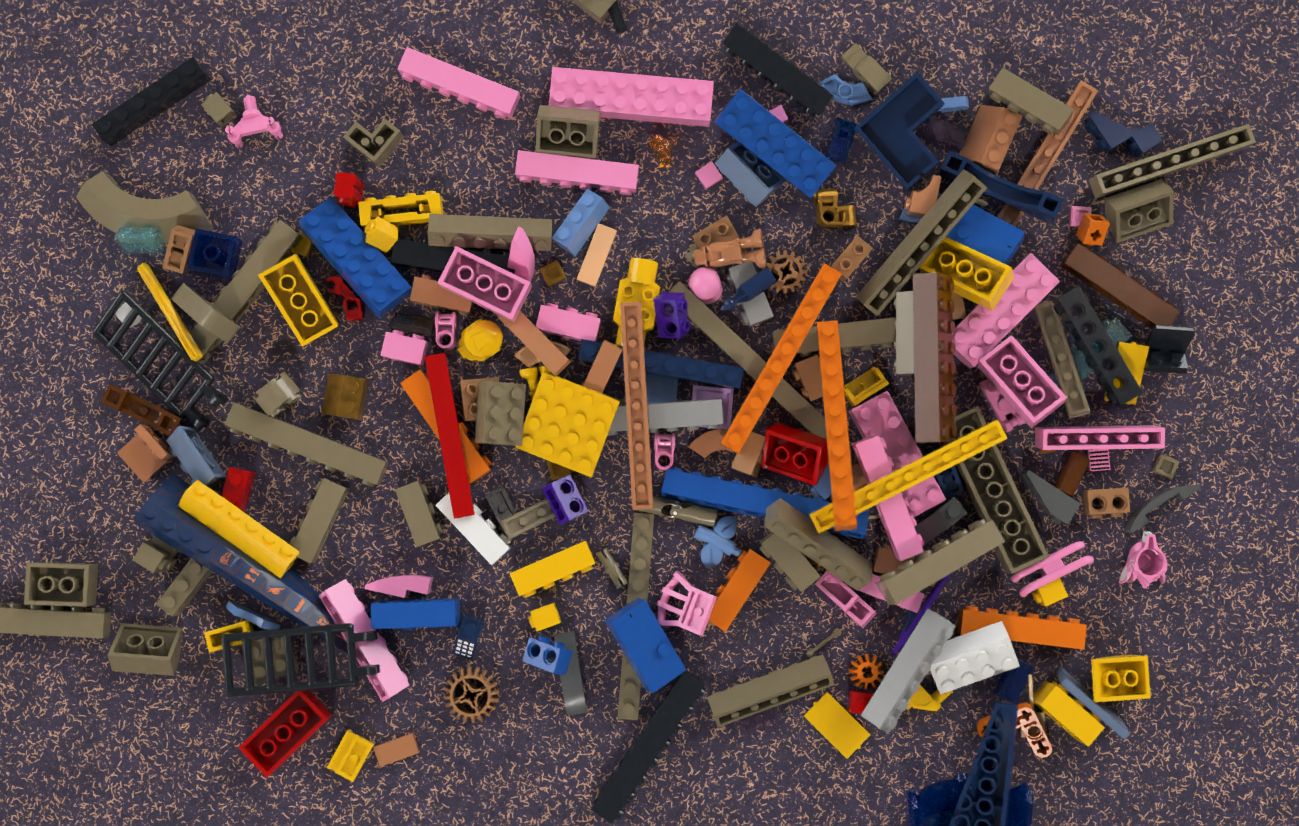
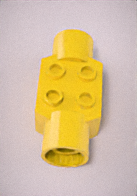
M643 258L630 259L628 276L620 280L613 317V323L618 326L615 345L623 346L620 303L642 302L644 344L646 332L654 329L656 314L653 299L660 294V286L655 283L658 263Z

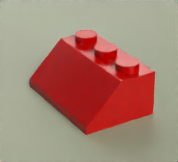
M780 423L766 429L761 467L816 486L829 462L827 439Z

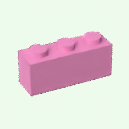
M546 303V306L541 305L536 327L544 333L579 341L584 339L596 342L601 319L597 318L598 315L586 312V315H583L573 308L562 310L558 309V305Z

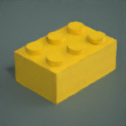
M1044 681L1033 694L1034 704L1073 738L1089 747L1105 728L1099 723L1101 719L1093 712L1084 708L1085 705L1077 698L1067 695L1069 691L1062 685L1054 681L1052 683Z

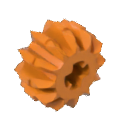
M868 653L864 654V660L860 655H857L856 657L859 662L856 663L853 660L850 662L855 668H848L850 673H855L850 676V680H856L855 685L857 687L863 683L864 689L868 688V683L873 688L876 687L874 680L881 682L882 679L878 677V674H884L883 670L878 669L882 666V663L876 662V656L870 658ZM867 666H869L870 674L863 676L862 669L864 667L867 669Z

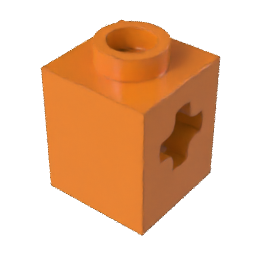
M1083 213L1076 236L1082 241V244L1089 247L1094 245L1102 246L1110 223L1103 215Z

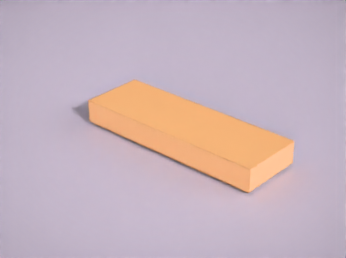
M598 223L577 276L578 281L596 287L617 230Z

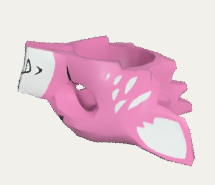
M1143 531L1142 540L1130 549L1127 563L1120 575V584L1127 582L1129 578L1133 582L1137 578L1143 588H1147L1150 583L1157 581L1158 578L1161 584L1165 583L1167 559L1158 548L1155 534L1150 531Z

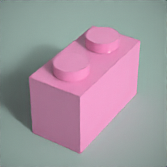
M393 330L392 333L386 332L381 351L382 357L419 366L424 365L429 344L424 340L425 337L415 334L412 337L404 336L405 332Z

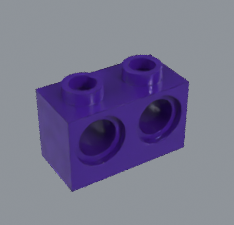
M662 292L653 299L659 338L681 339L689 332L688 304L684 293Z
M571 475L542 488L559 525L588 512L586 503L581 497L577 484Z

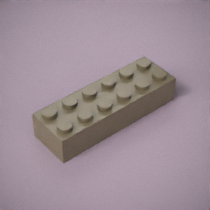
M977 520L968 525L969 530L964 529L952 534L950 541L948 539L940 541L932 546L934 550L924 551L916 555L915 561L910 560L897 566L898 571H888L879 577L880 581L876 584L888 605L899 604L1004 543L1005 540L993 520Z

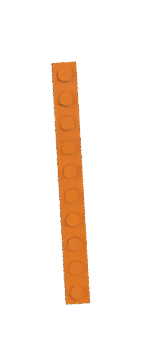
M825 263L822 265L720 444L739 454L841 277V272Z
M838 320L817 322L835 531L854 530L857 527Z

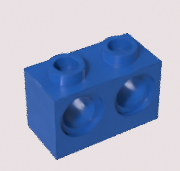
M538 635V638L529 637L522 661L553 674L566 675L573 651L565 648L566 644L557 641L551 643L549 642L550 638Z

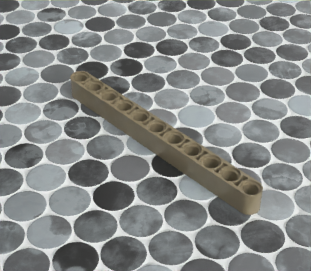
M678 281L669 292L685 294V300L688 304V320L697 328H700L710 341L715 342L726 356L729 355L738 367L744 368L748 373L747 375L756 382L766 362L685 285ZM782 378L772 395L777 400L776 403L786 412L788 411L800 426L803 425L808 433L826 438L825 417Z

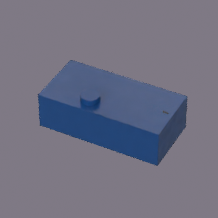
M972 205L946 237L1008 265L1024 241L1025 232Z
M460 598L390 600L371 603V629L402 628V630H413L420 627H451L461 623Z
M637 598L604 620L645 690L654 693L686 671L685 666L646 600Z

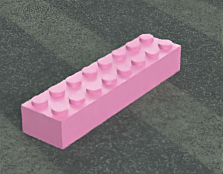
M552 67L549 106L600 111V117L709 127L714 81Z

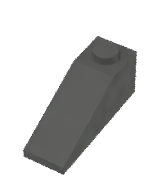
M1024 470L1022 475L1043 511L1050 516L1049 520L1058 526L1060 524L1068 525L1081 504L1030 470Z
M950 497L920 520L914 528L916 533L921 535L925 545L955 524L967 512L955 497Z

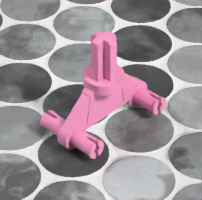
M246 95L243 99L245 111L242 114L243 118L235 127L230 125V128L229 126L225 128L229 141L235 144L237 148L239 146L240 148L243 147L244 143L241 138L247 135L269 131L276 139L283 137L279 123L274 121L273 117L269 119V117L263 116L257 110L256 98L250 95Z

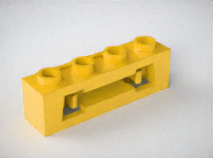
M426 191L424 195L407 193L404 194V197L398 198L395 195L384 196V199L379 200L370 197L358 202L360 225L363 229H365L368 222H372L377 216L395 226L428 223L429 214H444L442 197L436 191ZM419 207L422 214L408 212L384 215V211L381 208L394 210Z

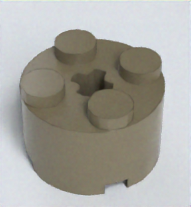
M286 372L279 374L281 377L278 380L274 378L257 392L258 395L252 397L268 416H279L286 410L285 405L287 403L288 405L295 403L302 397L300 394L301 390Z

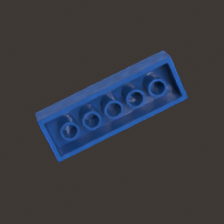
M742 89L737 90L713 122L809 198L813 197L837 166Z
M332 197L299 219L300 230L379 319L411 294V286L376 247L365 242L366 235Z

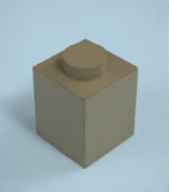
M217 92L208 95L201 104L220 127L225 126L237 116Z

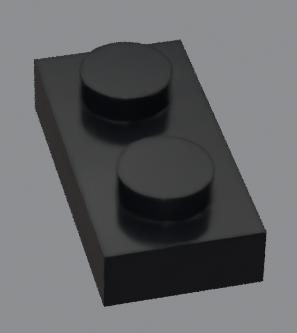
M501 486L485 494L484 497L501 532H503L500 521L516 514V511L504 487Z

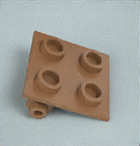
M727 215L692 236L699 249H702V246L715 242L732 241L739 238Z
M499 377L460 380L465 421H476L479 382H499Z

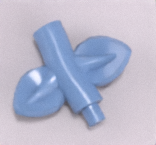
M725 516L718 519L713 530L702 525L697 527L693 538L707 543L700 552L702 563L706 568L710 569L718 565L724 553L728 556L733 554L739 557L742 550L735 547L736 543L730 540L735 535L737 529L735 517Z

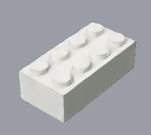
M1000 621L947 640L942 647L941 654L932 663L930 671L941 695L1020 667L1008 633L1003 622Z

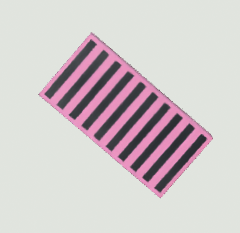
M1087 449V458L1090 460L1088 465L1089 471L1110 470L1108 449Z

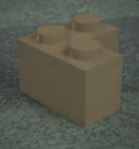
M384 118L372 134L358 122H355L343 138L379 168L403 140L404 136L399 129Z
M153 536L151 541L141 544L132 560L152 573L164 572L174 567L177 561L175 557L180 551Z

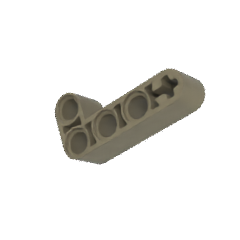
M184 282L171 298L199 325L227 343L231 341L241 327Z

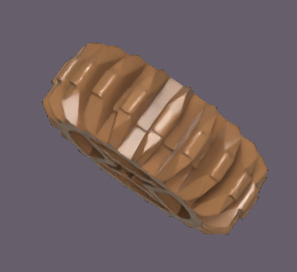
M468 666L467 673L463 668L459 669L460 676L454 672L452 676L455 681L448 679L447 683L451 687L446 686L444 688V691L450 693L443 696L445 700L450 699V702L446 703L445 706L453 707L449 713L458 712L457 720L463 715V722L465 723L469 717H471V722L475 723L476 716H478L480 721H483V713L489 717L491 715L489 709L495 710L496 706L493 703L499 702V698L493 697V695L500 693V690H493L498 683H490L494 676L490 675L486 678L487 670L479 674L480 667H476L475 671L472 672V667ZM468 678L477 679L484 686L475 687ZM460 681H463L464 693L456 698V687ZM468 689L471 692H478L474 696L475 700L472 697L464 698L469 693ZM484 692H488L487 703L481 709L479 696ZM459 703H469L475 711L465 710Z

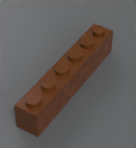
M1077 243L1072 246L1060 264V267L1151 329L1155 325L1171 326L1180 313L1175 309L1174 304L1160 299L1155 291L1147 290L1141 286L1142 283L1126 276L1121 268L1113 267L1107 263L1108 260L1105 257L1095 255L1091 252V248L1085 244Z

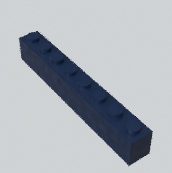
M582 339L578 360L593 364L603 343ZM644 350L646 374L740 390L744 368ZM623 351L615 366L616 369L624 370Z

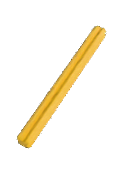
M141 263L137 267L139 274L190 359L195 362L203 357V354L150 266L146 263Z

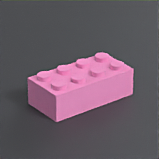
M457 246L438 281L442 288L512 322H515L532 288L531 282Z
M1012 335L978 362L977 367L1031 429L1064 404L1067 399L1064 393Z

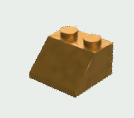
M329 374L321 414L362 420L369 380L346 375Z

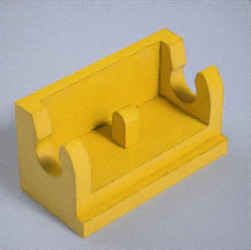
M874 366L844 386L845 397L851 406L854 407L887 386L889 382L885 379L879 368Z

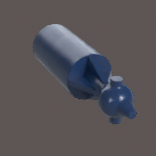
M766 267L741 284L733 298L724 300L720 310H733L736 303L751 301L774 285L776 279L771 271Z

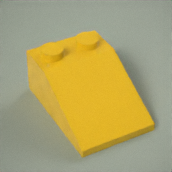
M1118 655L1091 659L1094 702L1150 698L1148 656Z

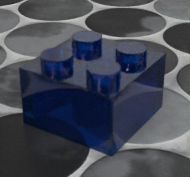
M195 229L187 269L195 273L231 279L237 270L243 241L236 236Z

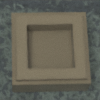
M1159 453L1151 472L1172 480L1180 461Z

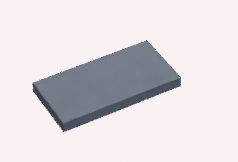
M1060 666L1056 670L1060 684L1123 739L1130 735L1124 721L1103 702H1094L1093 694L1064 668Z

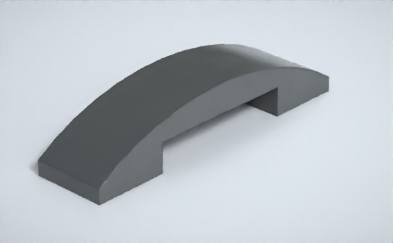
M1199 485L1175 486L1151 496L1131 515L1124 528L1125 532L1133 533L1149 523L1145 516L1147 513L1173 496L1177 500L1187 498L1200 489Z
M569 631L554 634L555 641L566 644L565 648L573 651L566 675L560 674L567 716L588 713L575 632Z

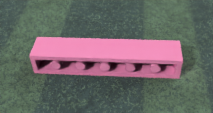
M406 47L398 66V71L404 80L413 82V80L418 81L422 87L429 90L432 87L438 89V92L446 97H450V95L458 97L457 100L461 103H473L481 111L495 112L494 115L501 119L506 117L512 118L520 99L519 91Z
M518 150L515 175L523 183H531L532 180L540 181L539 183L548 186L552 183H559V186L564 188H571L572 185L580 186L579 188L582 190L600 188L599 191L605 193L617 190L622 195H631L632 192L636 193L639 165Z
M1156 425L1035 427V447L1042 450L1165 448V428Z
M874 434L852 443L867 484L893 472L894 464L892 459L887 457L885 453L887 446L882 437L880 438L879 435ZM901 492L876 505L895 557L899 561L924 552L922 548L924 541L921 535L916 533L914 528L917 526L913 515H909L907 509L909 507L908 500L905 495L902 496Z
M346 579L319 595L335 624L352 623L354 633L377 631L376 629H371V618L365 612L364 604L354 594L353 586ZM341 632L346 641V632ZM377 632L378 639L374 641L355 642L356 659L360 666L380 664V673L366 676L383 702L408 687L409 683L406 674L398 667L396 657L386 647L385 639Z

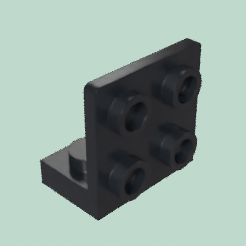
M1155 325L1145 346H1149L1145 371L1186 374L1189 368L1185 352L1195 334V329Z

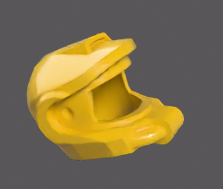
M479 319L462 331L457 350L463 359L477 360L478 362L485 361L501 350L503 334L496 323Z

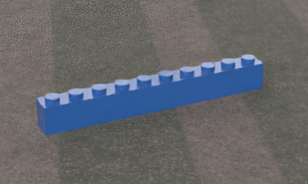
M680 468L666 469L661 495L664 498L764 519L766 508L779 498L809 519H811L810 513L831 503L824 501L820 497L807 498L801 493L787 494L777 488L772 490L764 489L763 486L758 484L748 486L738 480L724 481L719 476H712L710 478L703 476L699 472L685 473ZM865 510L856 515L857 527L854 530L835 531L833 526L826 531L864 539L870 511Z

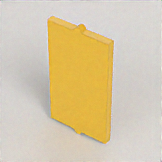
M1117 341L1116 348L1140 387L1149 346L1139 345L1136 342L1125 343ZM1114 378L1113 384L1116 388H1119L1120 381ZM1106 392V393H1105L1104 400H1105V401H1108V399L1106 398V394H1107V392ZM1137 397L1128 401L1126 404L1136 405Z
M828 692L817 702H813V706L804 715L846 759L857 748L860 749V745L871 735Z

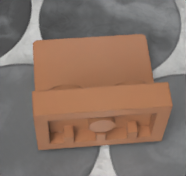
M140 424L134 429L137 435L118 451V455L142 482H147L174 456L169 451L168 446L149 425Z

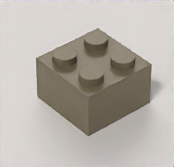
M284 637L272 638L274 677L278 678L286 675ZM263 639L251 642L254 685L266 682ZM294 654L295 671H297L299 666Z

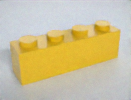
M584 541L510 573L518 595H524L527 598L537 593L535 589L543 586L545 590L555 586L554 581L562 578L564 582L573 578V573L579 570L582 573L592 570V565L596 562L587 541Z

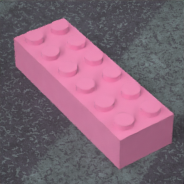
M1032 253L1026 255L1012 269L1014 279L993 311L977 304L955 326L953 342L956 349L954 355L968 369L975 367L979 360L988 354L1060 282Z
M888 391L848 411L863 439L874 434L884 439L887 446L885 453L887 457L892 459L894 464L892 471L923 457ZM934 476L901 492L902 496L905 495L908 500L909 507L907 509L909 515H913V517L946 500Z

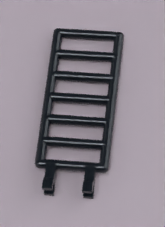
M122 290L93 329V335L175 415L182 418V420L188 417L197 430H200L203 426L206 428L211 423L209 418L201 415L194 408L204 394L210 399L211 404L215 408L220 403L224 405L229 398L226 395L218 392L211 385L215 380L214 376L198 361L191 360L184 347L128 292ZM125 301L132 310L112 338L109 339L102 331ZM139 315L146 322V325L124 354L117 347V344ZM154 329L161 338L138 368L131 361V358ZM168 343L175 350V353L155 380L152 381L145 373ZM183 358L190 366L170 393L166 395L159 387L179 360ZM197 371L205 380L181 410L174 403V400Z
M344 623L224 634L221 640L225 693L228 697L356 686L358 684V676L377 675V673H380V664L357 666L355 642L378 639L377 631L354 633L353 624ZM346 632L349 678L337 679L334 633ZM325 634L329 680L316 681L313 635ZM304 635L308 682L296 683L292 636ZM284 637L287 684L275 685L272 638ZM263 639L266 685L254 686L251 640ZM242 641L246 687L234 688L230 642Z

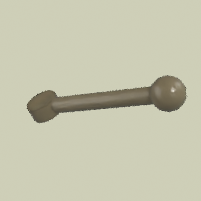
M839 628L834 629L829 637L812 650L806 651L807 657H813L817 650L835 636H840L842 631Z

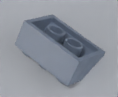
M738 142L728 147L715 162L720 172L726 175L734 187L739 189L748 202L755 207L762 204L786 182L783 177Z
M179 426L167 439V443L170 445L168 447L169 451L174 457H178L182 470L186 474L189 473L193 479L191 480L192 484L199 480L211 489L227 478L192 427Z

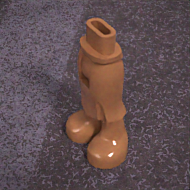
M761 229L754 230L752 235L746 238L715 242L702 246V249L694 250L696 266L722 267L730 264H742L743 262H755L759 268L766 267L765 248L743 252L742 249L764 247Z

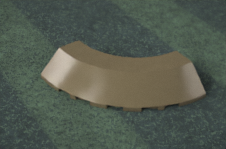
M102 171L85 181L76 196L83 208L101 225L123 237L136 241L157 244L168 243L171 230L176 225L197 230L196 237L214 229L195 196L187 190L163 199L140 198L126 193L110 175Z

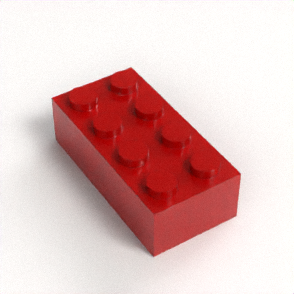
M310 690L296 691L238 748L268 778L313 736L333 714Z

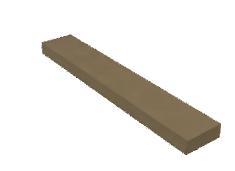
M1048 301L1037 304L1034 310L1059 389L1067 397L1064 404L1068 417L1071 419L1090 414L1089 405L1060 317L1054 311V303Z

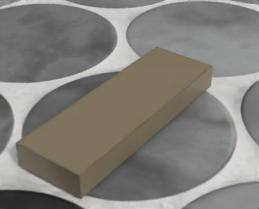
M546 498L500 521V524L507 539L510 540L556 516Z

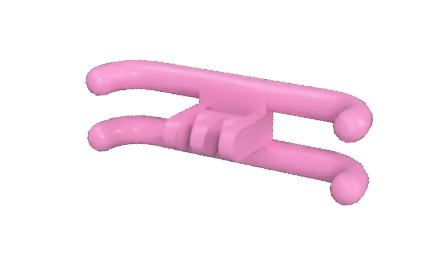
M1078 541L1048 555L1049 557L1015 572L1011 577V581L1017 583L1021 578L1042 568L1040 572L1042 577L1020 590V596L1026 597L1032 591L1087 564H1093L1094 558L1092 556H1085L1066 566L1064 565L1061 558L1075 551L1085 549V543Z

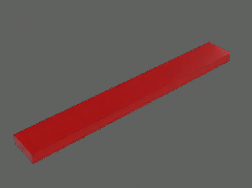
M446 353L425 356L453 517L456 519L475 515Z

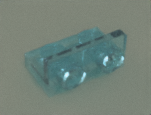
M123 227L118 230L114 237L115 242H120L123 253L163 254L165 251L161 229Z

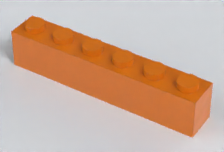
M420 369L400 384L439 439L428 373H424ZM461 421L459 429L469 484H473L492 471L489 467L492 463L486 455L482 456L478 451L481 448L480 445L475 443V438H469L467 435L469 430L464 422Z
M966 605L965 609L959 608L957 633L961 635L1002 621L1010 641L1083 650L1085 648L1087 625L1080 623V619L1067 618V621H1059L1060 617L1047 615V619L1039 618V614L1034 613L1019 616V612L1006 610V614L998 613L999 609L986 608V612L978 611L976 606Z

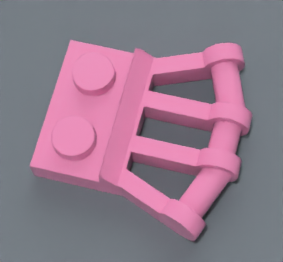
M676 570L673 574L674 577L662 588L661 592L663 594L661 599L657 601V621L661 627L679 626L703 636L717 596L693 587L684 575ZM679 582L689 591L688 596L673 590ZM670 596L685 601L682 610L668 604ZM666 610L680 615L679 620H666Z

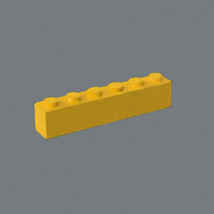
M196 480L185 490L178 504V507L233 544L280 579L291 568L300 553L199 480Z

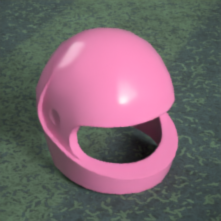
M700 267L690 275L689 289L704 304H712L720 298L723 286L715 269Z

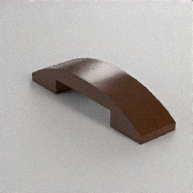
M112 384L108 385L100 401L169 436L179 427L182 418L164 408Z

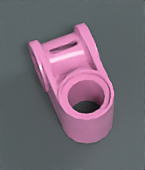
M457 312L452 314L435 313L436 343L444 351H451L456 346ZM444 337H451L450 344L442 345L441 341Z
M655 432V465L661 471H666V469H670L673 465L675 432H672V434H659ZM662 456H666L670 460L669 465L666 467L660 466L658 463V459Z

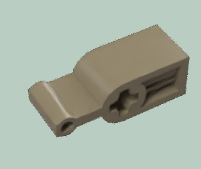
M857 43L841 56L842 61L852 69L854 75L864 83L874 96L878 95L893 79Z

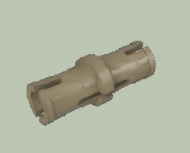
M605 548L602 551L606 558L601 551L596 555L605 567V573L609 574L616 589H619L622 586L618 578L623 585L627 584L628 581L620 571L619 563L614 561L608 548Z

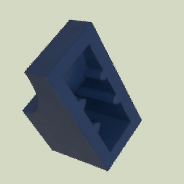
M955 465L935 475L946 499L964 492Z

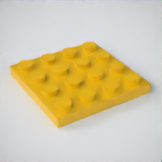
M543 371L523 425L522 446H516V448L592 477L620 400Z

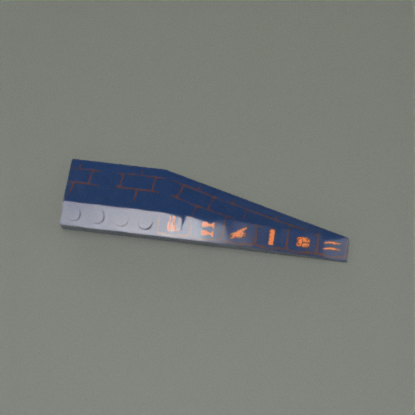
M174 474L147 499L135 515V524L302 627L335 624L321 601L319 594L292 567L280 579L236 546L178 507L185 490L191 485ZM341 632L334 633L335 647L347 654V642ZM315 634L325 640V634Z

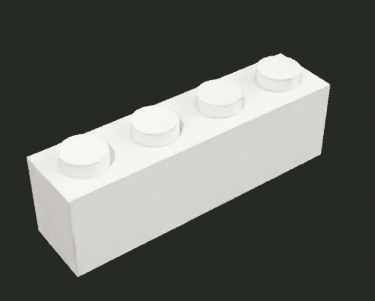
M449 493L436 504L437 508L491 565H494L511 549L508 545L511 541L503 533L499 535L494 530L497 526L489 518L485 520L481 516L483 511L475 503L473 504L475 515L456 519L453 517Z

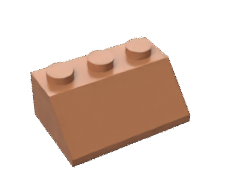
M980 105L959 155L970 159L976 165L994 175L1001 167L1023 115L1016 114L1005 107Z

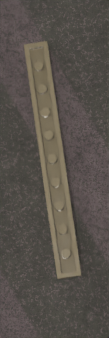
M634 513L627 605L637 598L644 599L646 602L648 600L654 514ZM623 653L617 719L638 720L641 682Z

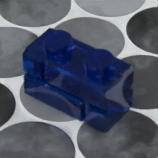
M1019 660L1020 667L1003 672L993 692L994 695L1015 705L1018 704L1021 698L1020 695H1022L1028 682V675L1032 673L1034 668Z

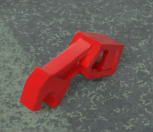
M337 276L326 278L328 284L335 283V287L328 289V293L343 295L345 298L343 305L347 321L364 320L363 302L348 288L344 280ZM349 302H356L358 309L350 310Z

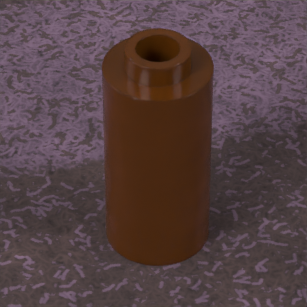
M1079 450L1076 453L1071 452L1054 487L1072 498L1090 463V460L1087 458L1088 455Z

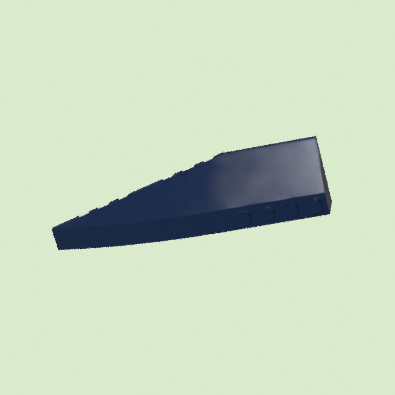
M996 702L949 826H1007L1018 705Z

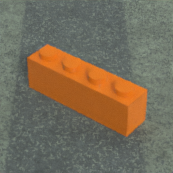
M748 549L747 552L745 550L742 551L737 559L740 563L736 569L733 567L730 569L726 576L728 581L724 586L721 584L715 592L717 599L708 621L725 632L771 564V562L751 549Z

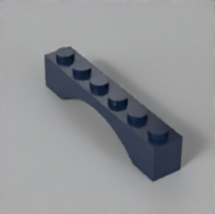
M949 151L940 170L941 177L953 182L964 169L987 187L982 195L1050 224H1053L1064 201L1063 198L1049 192L1027 188L1004 180L984 170L970 159L952 151Z

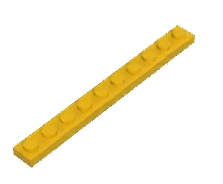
M994 420L855 490L856 515L1008 439L999 421ZM832 503L809 514L818 533L834 526Z

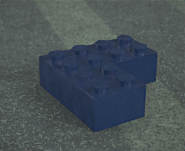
M916 72L854 128L907 190L923 178L920 175L922 172L926 175L940 163L914 131L942 108L945 103L922 76Z

